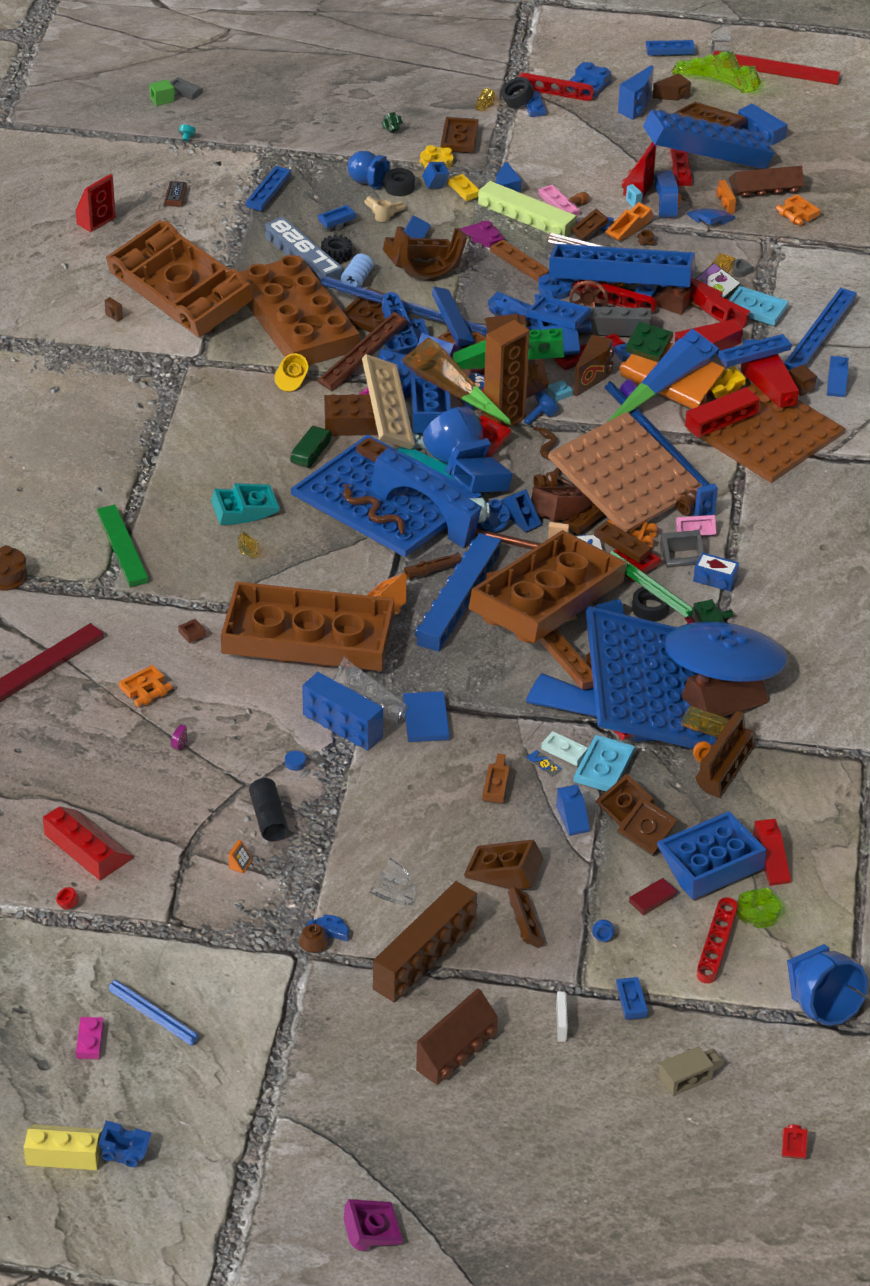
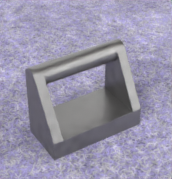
M699 530L661 534L660 550L666 567L697 563L701 553H704ZM696 550L698 555L670 559L669 552Z

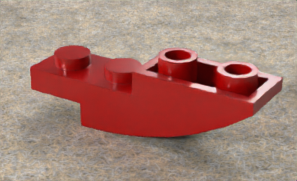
M695 278L692 279L689 287L691 289L690 297L702 310L720 322L735 319L743 328L748 324L750 310L723 298V292Z

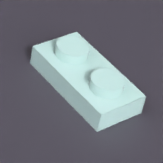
M553 731L541 745L542 750L576 766L582 761L588 750L587 747Z

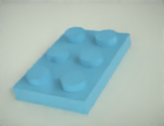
M739 286L729 299V301L750 310V319L773 326L785 312L789 302Z
M595 735L574 775L573 782L607 791L621 779L634 754L635 746Z

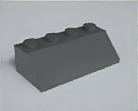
M586 306L591 308V314L584 321L590 320L591 332H578V334L611 335L615 333L617 336H631L639 321L652 325L653 312L650 308Z

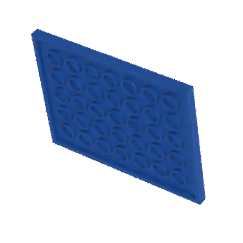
M368 434L291 488V495L404 557H407L446 528V520L437 505L428 496L414 488L406 486L397 487V490L386 500L372 492L370 489L375 462L356 452L358 444L370 437L397 452L401 457L468 498H482V494L478 492L471 493L459 482ZM343 484H350L348 488L352 491V498L376 497L381 505L376 515L395 514L400 516L405 523L404 534H400L398 522L396 521L387 523L372 522L368 514L373 504L352 505L348 503L343 496V491L346 488Z
M588 606L586 619L598 727L688 748H694L697 743L702 741L709 742L711 745L714 744L716 736L713 719L707 721L681 697L687 678L698 673L692 672L676 663L667 654L665 649L666 636L676 627Z

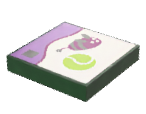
M715 263L695 278L723 292L722 297L725 299L736 291L741 284Z

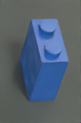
M492 457L455 459L451 477L471 493L508 491L513 473Z

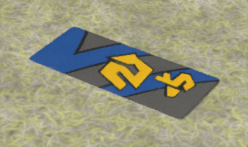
M535 750L526 757L550 776L562 770L561 767L538 750Z

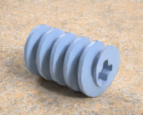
M365 254L355 255L341 276L342 283H351L353 286L355 284V287L356 285L357 287L361 286L374 267L373 260Z

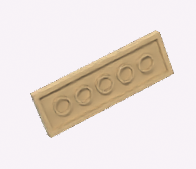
M365 354L362 361L379 440L411 450L415 443L397 365Z

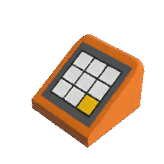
M241 840L235 843L228 854L229 869L244 873L253 860Z

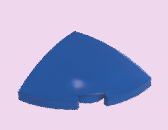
M702 208L687 212V216L697 223L704 221L709 225L717 222L724 225L735 219L734 215L718 209Z

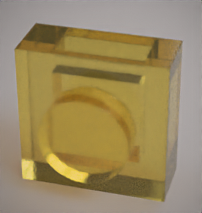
M243 531L238 535V549L250 558H254L257 555L258 541Z

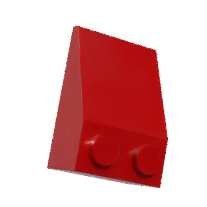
M653 141L634 167L629 170L627 177L623 179L621 187L624 188V196L627 194V186L633 184L641 191V200H643L653 184L657 146Z
M112 174L86 187L76 207V224L89 232L116 218Z

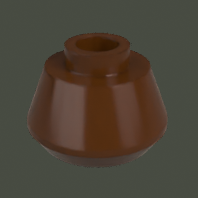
M317 924L306 926L299 936L300 947L310 953H318L329 944L327 933L322 926Z

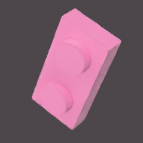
M715 515L675 518L676 532L699 530L701 536L716 535Z

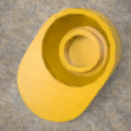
M294 353L287 355L282 360L275 373V383L279 389L291 392L300 387L309 369L305 357Z

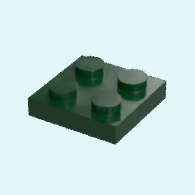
M639 321L625 346V352L659 362L673 338V332Z

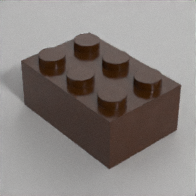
M370 394L324 395L325 429L331 431V436L378 435Z

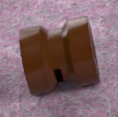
M553 471L547 472L545 475H534L533 477L534 487H558L557 477Z
M689 490L684 496L676 500V508L682 515H689L695 509L697 495L695 490Z

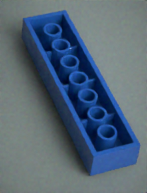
M651 109L643 125V128L655 145L761 169L767 168L775 153L770 147L771 145L765 140L764 135L759 132L753 133L746 129H736L733 126L726 127L716 122L713 124L703 119L696 120L690 116L683 117L676 113H666L663 110Z
M556 243L549 257V277L557 280L566 278L574 281L624 282L625 284L640 283L645 286L655 284L662 287L670 285L686 288L690 287L695 274V252Z

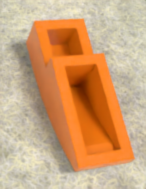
M638 202L631 210L626 209L605 233L618 241L632 236L654 218L652 209Z

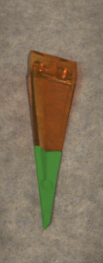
M430 337L425 339L402 359L403 364L415 372L417 376L511 425L510 420L474 384L440 344Z

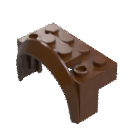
M397 227L395 237L385 238L383 251L396 267L403 268L408 275L415 279L433 280L446 275L453 268H459L468 237L460 228H454L451 242L448 239L410 238L404 232V227ZM414 258H420L422 260L432 259L426 262L412 261Z

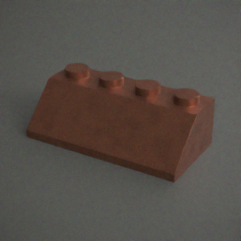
M802 165L737 171L729 177V183L734 194H740V197L750 196V193L765 195L770 191H773V194L783 193V190L797 192L805 186Z
M701 674L687 678L681 696L707 721L735 713L736 711H743L767 704L768 702L763 680L747 682L728 681Z
M479 988L473 991L417 1041L416 1071L436 1085L442 1080L448 1079L458 1066H462L471 1054L478 1052L482 1045L488 1039L494 1038L498 1032V1016Z

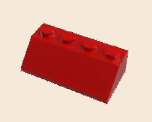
M59 806L43 816L44 835L99 881L133 859L132 854L78 810Z

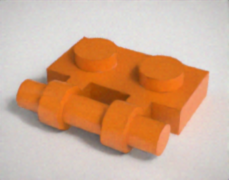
M798 194L786 199L784 206L780 204L776 206V210L782 217H787L791 223L799 226L804 224V220L810 221L820 216L821 212L819 208Z
M154 665L119 681V688L130 699L136 696L139 697L134 700L137 707L143 704L148 705L153 699L163 697L173 689L169 682L164 685L162 684L165 682L164 675ZM151 688L154 689V690H152V691L149 692V693L147 692V690H149V689H151Z

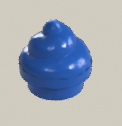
M598 920L592 927V934L599 941H608L614 935V926L608 920Z

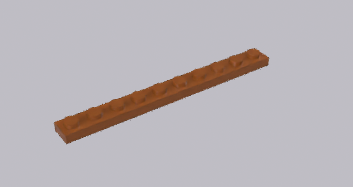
M499 571L487 573L486 579ZM554 629L539 640L582 690L594 687L592 669L557 629Z

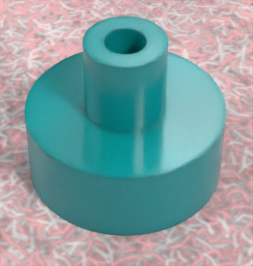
M183 124L180 125L178 133L183 135V141H189V137L195 136L196 128Z

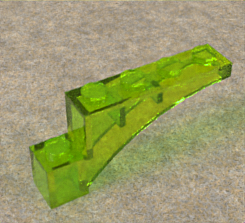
M725 51L718 55L710 54L703 58L695 57L688 61L680 60L671 70L673 75L679 73L681 75H698L717 79L739 89L741 93L756 91L761 83L755 66H743L740 68L734 52L727 53Z

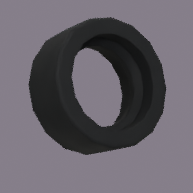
M516 77L503 86L501 94L509 107L516 108L525 105L531 100L534 95V89L527 78ZM523 89L520 93L513 95L516 91Z
M641 587L634 592L632 611L638 618L654 622L660 621L668 615L670 606L650 591ZM645 600H654L662 605L657 607H648L641 604L640 602Z

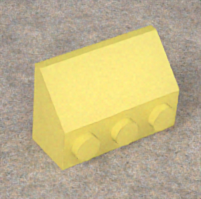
M33 1124L27 1130L24 1144L26 1165L97 1170L101 1151L99 1149V1140L103 1129Z

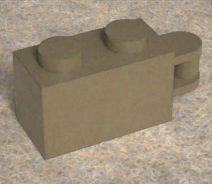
M697 1046L660 1062L658 1078L670 1094L675 1096L712 1080L713 1071L719 1069L724 1061L715 1049H709L704 1052L700 1046Z

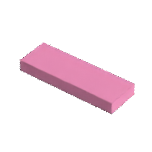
M554 185L538 189V195L549 205L576 216L580 215V210L573 203H570Z

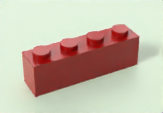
M745 387L686 411L685 426L697 438L758 414L760 399Z

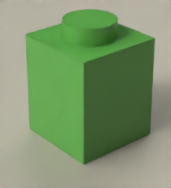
M168 79L149 84L150 98L156 106L174 102L176 90Z

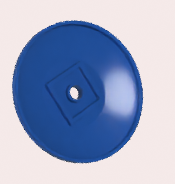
M695 622L681 625L671 630L665 640L666 652L676 663L692 672L715 679L744 682L764 680L781 673L787 661V654L784 648L774 639L759 631L732 623Z

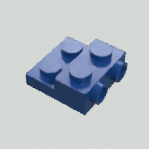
M582 62L575 69V75L569 81L591 85L595 90L593 97H596L611 82V71L606 67L595 66L592 62ZM583 90L584 94L591 95L588 90Z

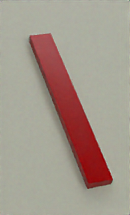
M714 51L711 59V64L834 85L838 84L841 72L721 51Z

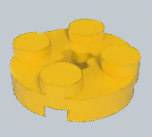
M428 145L420 154V164H423L426 169L429 162H444L447 169H449L453 165L452 150L450 148Z

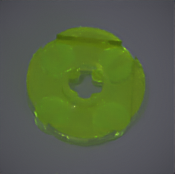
M754 889L739 895L737 915L743 923L747 924L749 922L755 928H767L776 923L777 918L780 916L781 904L770 889Z

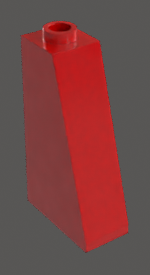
M735 319L693 328L718 347L719 351L741 344L743 329ZM691 329L675 332V343Z
M779 354L741 363V372L779 408L797 405L799 390Z

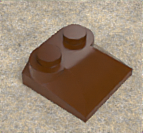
M625 774L595 801L619 826L622 825L641 797L652 804L655 803L654 799L628 774Z

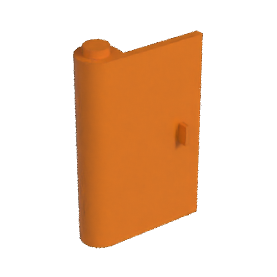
M671 342L669 343V345H668L666 351L664 352L662 358H663L664 355L670 350V348L674 345L673 343H671ZM631 354L626 362H622L619 371L622 377L640 384L658 362ZM710 361L705 366L690 373L658 394L690 409L705 404L707 393L724 372L725 368Z

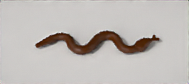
M535 426L533 430H538L544 438L551 439L540 449L541 456L550 460L548 458L549 452L547 451L556 445L557 437L546 428L539 429L538 426ZM558 467L553 471L559 483L574 486L573 483L559 475L562 471Z
M343 484L346 487L343 491V496L348 503L352 505L373 504L368 514L372 522L387 523L396 521L398 522L400 534H404L405 523L400 516L395 514L376 515L381 506L380 501L376 497L352 498V491L348 488L350 484Z

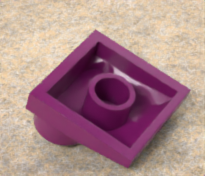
M348 1199L344 1208L343 1220L349 1242L355 1249L367 1251L371 1246L402 1244L403 1239L392 1202Z

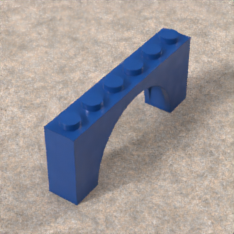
M389 448L376 458L370 489L372 492L386 500L397 490V487L406 486L414 488L428 496L440 509L447 523L449 540L464 549L475 538L482 506Z

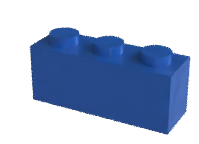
M752 103L738 110L739 115L746 117V123L740 127L749 132L763 134L765 140L771 145L786 139L788 124Z

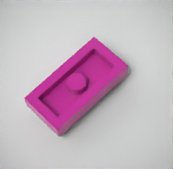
M80 1017L76 1059H100L104 1025L103 1017Z

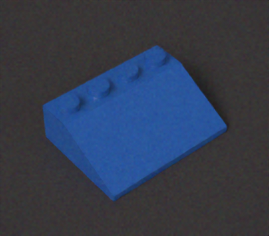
M730 811L657 842V846L680 887L692 900L765 868L766 849Z

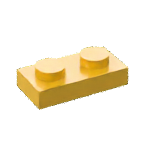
M460 174L448 178V185L465 201L479 197V189L465 175Z

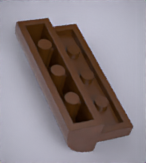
M736 711L732 718L727 721L726 727L719 733L716 742L710 746L709 752L702 758L700 771L695 777L698 785L704 792L718 798L722 797L755 747L753 730L745 728L743 712Z

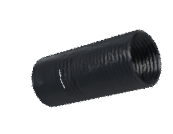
M259 778L251 783L249 793L261 836L267 841H278L287 835L288 825L276 784L270 778Z

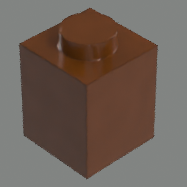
M804 364L789 370V374L796 384L800 396L815 390L817 375Z

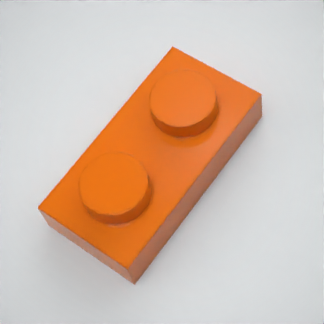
M720 180L718 181V188H716V196L720 199L722 207L728 213H735L736 198L727 182Z

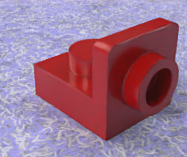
M794 1124L788 1125V1128L784 1127L782 1130L781 1157L805 1159L807 1129H802V1126Z

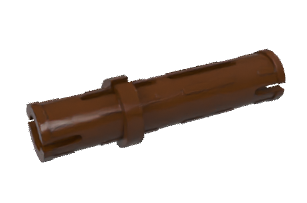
M457 552L449 556L427 562L421 561L417 565L405 567L404 572L407 575V580L422 575L425 577L429 573L456 566L457 563L460 564L462 558Z

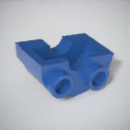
M106 1120L99 1140L101 1157L106 1161H116L124 1163L128 1167H136L146 1154L152 1133L140 1129L128 1131L122 1127V1124Z

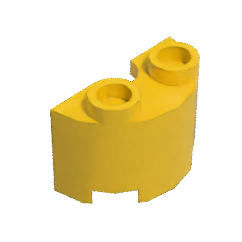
M733 366L721 374L710 389V392L715 398L723 397L738 391L741 385H745L746 378Z

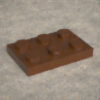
M446 117L441 148L474 153L479 119Z

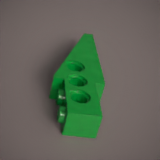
M562 328L530 330L528 360L564 357ZM486 340L454 352V370L485 368Z

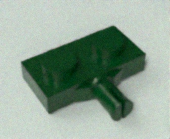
M713 599L694 603L693 606L700 622H724L723 619L734 617L732 609L722 612L717 609Z

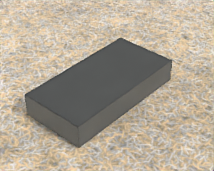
M179 77L170 82L171 85H174L177 94L190 100L203 93L201 87Z

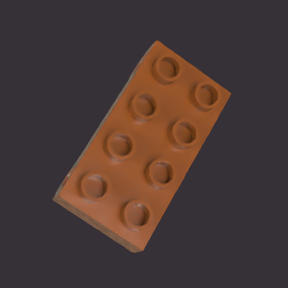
M159 220L106 257L111 274L198 338L209 333L216 325L229 316L236 314L240 308L253 300L250 284L241 273L235 269L225 267L179 234L176 228L168 221L162 222Z

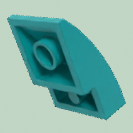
M234 483L232 489H214L211 503L220 525L252 522L271 516L280 510L270 484Z

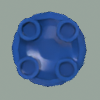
M492 499L488 502L489 518H486L483 523H478L477 529L497 532L505 528L509 523L511 516L509 509L499 499Z

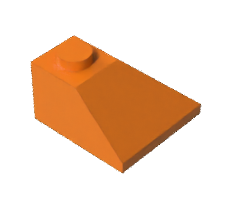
M404 572L382 581L367 595L394 598L395 616L401 611L400 607L406 603L407 575Z

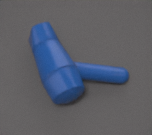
M545 390L535 394L538 406L524 419L525 424H530L542 412L548 417L558 413L559 407L556 401Z

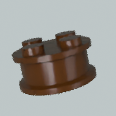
M8 545L0 547V591L16 589L23 585L27 579L25 555L20 550Z

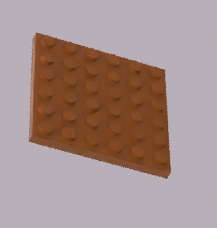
M751 383L747 388L760 399L758 414L699 438L772 483L845 434V427L798 400L795 406L779 408L755 384Z

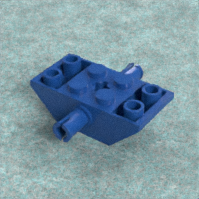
M530 318L532 326H527L529 330L562 328L564 355L568 356L580 353L578 332H591L590 320L583 321L575 330Z

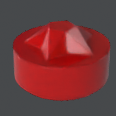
M72 887L62 889L56 897L57 904L64 910L73 908L79 901V894Z

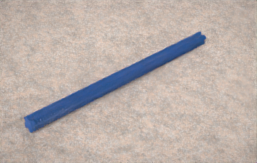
M324 276L321 280L322 286L383 304L384 294L382 296L380 292L379 294L376 291L374 293V290L369 292L365 288L363 290V287L361 289L359 286L357 288V285L355 287V284L353 286L351 283L349 285L344 284V282L342 283V281L340 283V280L338 282V279L337 281L334 278L332 280V277L330 279L328 276L326 278ZM402 300L406 312L446 324L439 311L437 313L435 309L434 311L431 308L429 309V307L424 309L420 305L418 307V304L416 306V303L414 305L412 302L405 303ZM465 320L469 331L473 333L478 332L482 336L488 334L486 325L479 326L477 323L475 325V322L473 324V321L471 323V321Z
M611 381L605 385L607 392L622 405L627 397ZM638 408L629 413L701 485H710Z

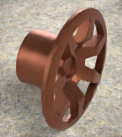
M586 280L579 282L572 288L569 302L575 304L582 303L584 304L583 306L596 307V303H604V307L607 306L608 295L601 284ZM586 284L582 291L577 289L578 287ZM600 291L603 292L605 300L598 298ZM575 292L580 296V299L573 302V294Z

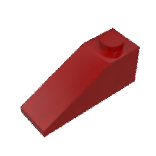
M776 819L755 821L753 836L766 849L764 872L769 886L791 883L782 835Z

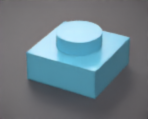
M632 184L627 186L626 201L634 207L638 202L641 203L642 193Z
M564 380L547 386V391L556 401L571 397L573 394V390Z

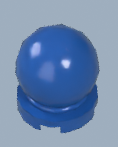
M358 151L349 158L347 164L348 174L352 180L359 184H368L371 188L380 189L384 186L382 182L384 181L385 174L390 170V161H387V156H376L370 151Z

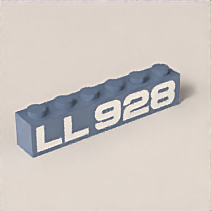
M284 217L266 223L265 237L277 249H280L285 255H300L321 283L324 276L325 278L328 276L330 279L332 277V280L334 278L336 281L338 279V282L339 280L341 282L342 266Z

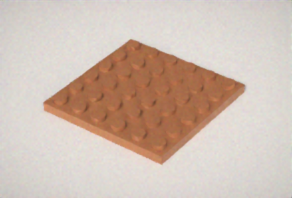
M628 412L551 451L548 455V458L618 528L627 533L643 525L644 522H648L675 507L676 500L684 496L689 490L697 492V488L703 486Z

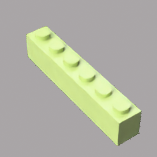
M489 181L479 190L478 205L547 233L568 237L572 233L571 228L576 225V215L492 181Z

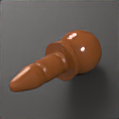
M580 192L570 197L568 201L577 205L587 204L590 201V196L586 192Z

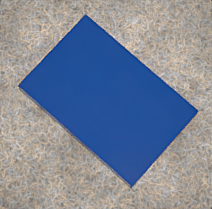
M543 295L527 310L526 317L575 330L591 314V308Z
M444 691L403 693L408 742L449 740Z

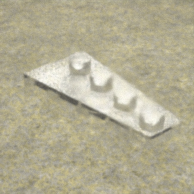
M343 657L333 680L382 706L383 718L399 725L408 706L360 668L356 667L347 658Z

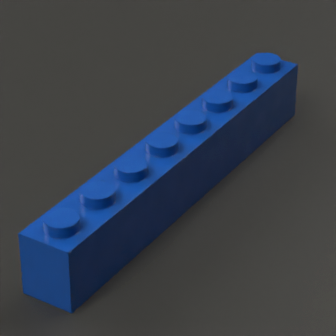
M479 533L476 539L471 541L470 548L467 552H464L460 564L457 563L453 575L448 577L445 588H441L438 599L433 601L429 613H425L422 624L417 626L415 636H417L418 646L438 652L441 650L469 605L472 588L484 581L486 574L489 573L499 557L501 539Z

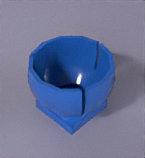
M455 407L443 412L431 421L423 432V442L426 449L434 458L440 462L447 463L445 471L448 475L452 473L455 459L485 458L491 445L488 438L482 439L484 428L480 418L469 407Z
M825 944L787 960L791 997L799 1003L801 1009L808 1017L827 1026L844 1023L858 1012L866 999L863 995H867L868 978L863 966L845 954L830 951L829 947ZM851 987H853V988L859 990L862 994H860L859 992L855 991V990L852 989Z

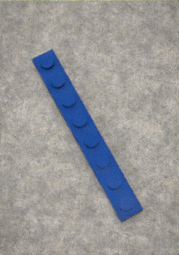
M840 287L784 362L788 371L803 364L807 366L854 302L857 292Z

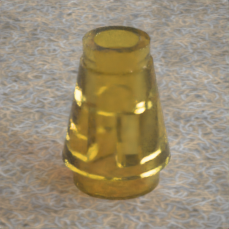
M490 88L481 90L474 105L478 111L485 109L495 100V92Z

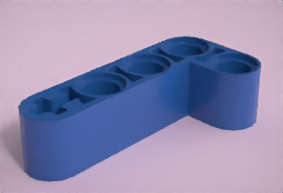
M655 171L654 184L659 197V218H677L678 186L673 172Z
M388 292L384 295L382 305L385 319L393 312H396L407 319L408 324L384 345V350L414 356L418 343L416 334L400 297L394 292Z

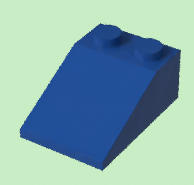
M654 66L647 67L620 84L618 113L632 120L644 113L652 95Z

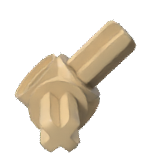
M371 196L364 200V203L372 209L375 219L379 222H388L394 213L405 209L402 201L391 203L388 200L377 201Z

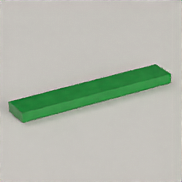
M116 505L97 508L98 517L129 587L148 583V576Z

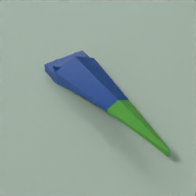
M692 328L684 337L677 340L608 421L625 412L630 413L662 390L705 366L718 354L719 348Z

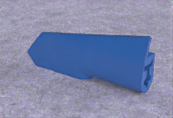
M544 673L539 675L526 698V702L530 704L597 717L594 688L582 690L578 686Z

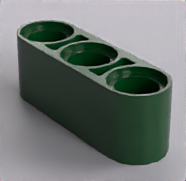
M312 425L293 449L290 462L310 468L328 446L331 440V431Z

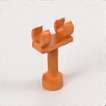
M607 520L611 524L615 525L611 520ZM644 522L641 530L634 529L628 534L653 547L654 537L658 533V526L654 523L647 524V522Z

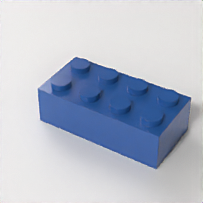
M411 376L413 433L423 434L431 421L443 412L451 409L448 376Z
M320 672L315 673L302 685L303 715L308 719H312L324 728H328L340 737H344L367 751L383 737L382 706Z

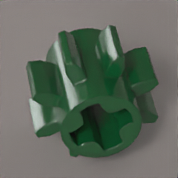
M395 112L386 114L381 123L383 129H387L389 133L401 129L400 126L403 121L401 115L398 116Z

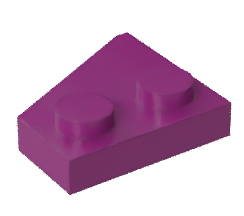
M489 220L460 228L465 235L472 237V241L481 243L488 248L501 240H505L504 236Z

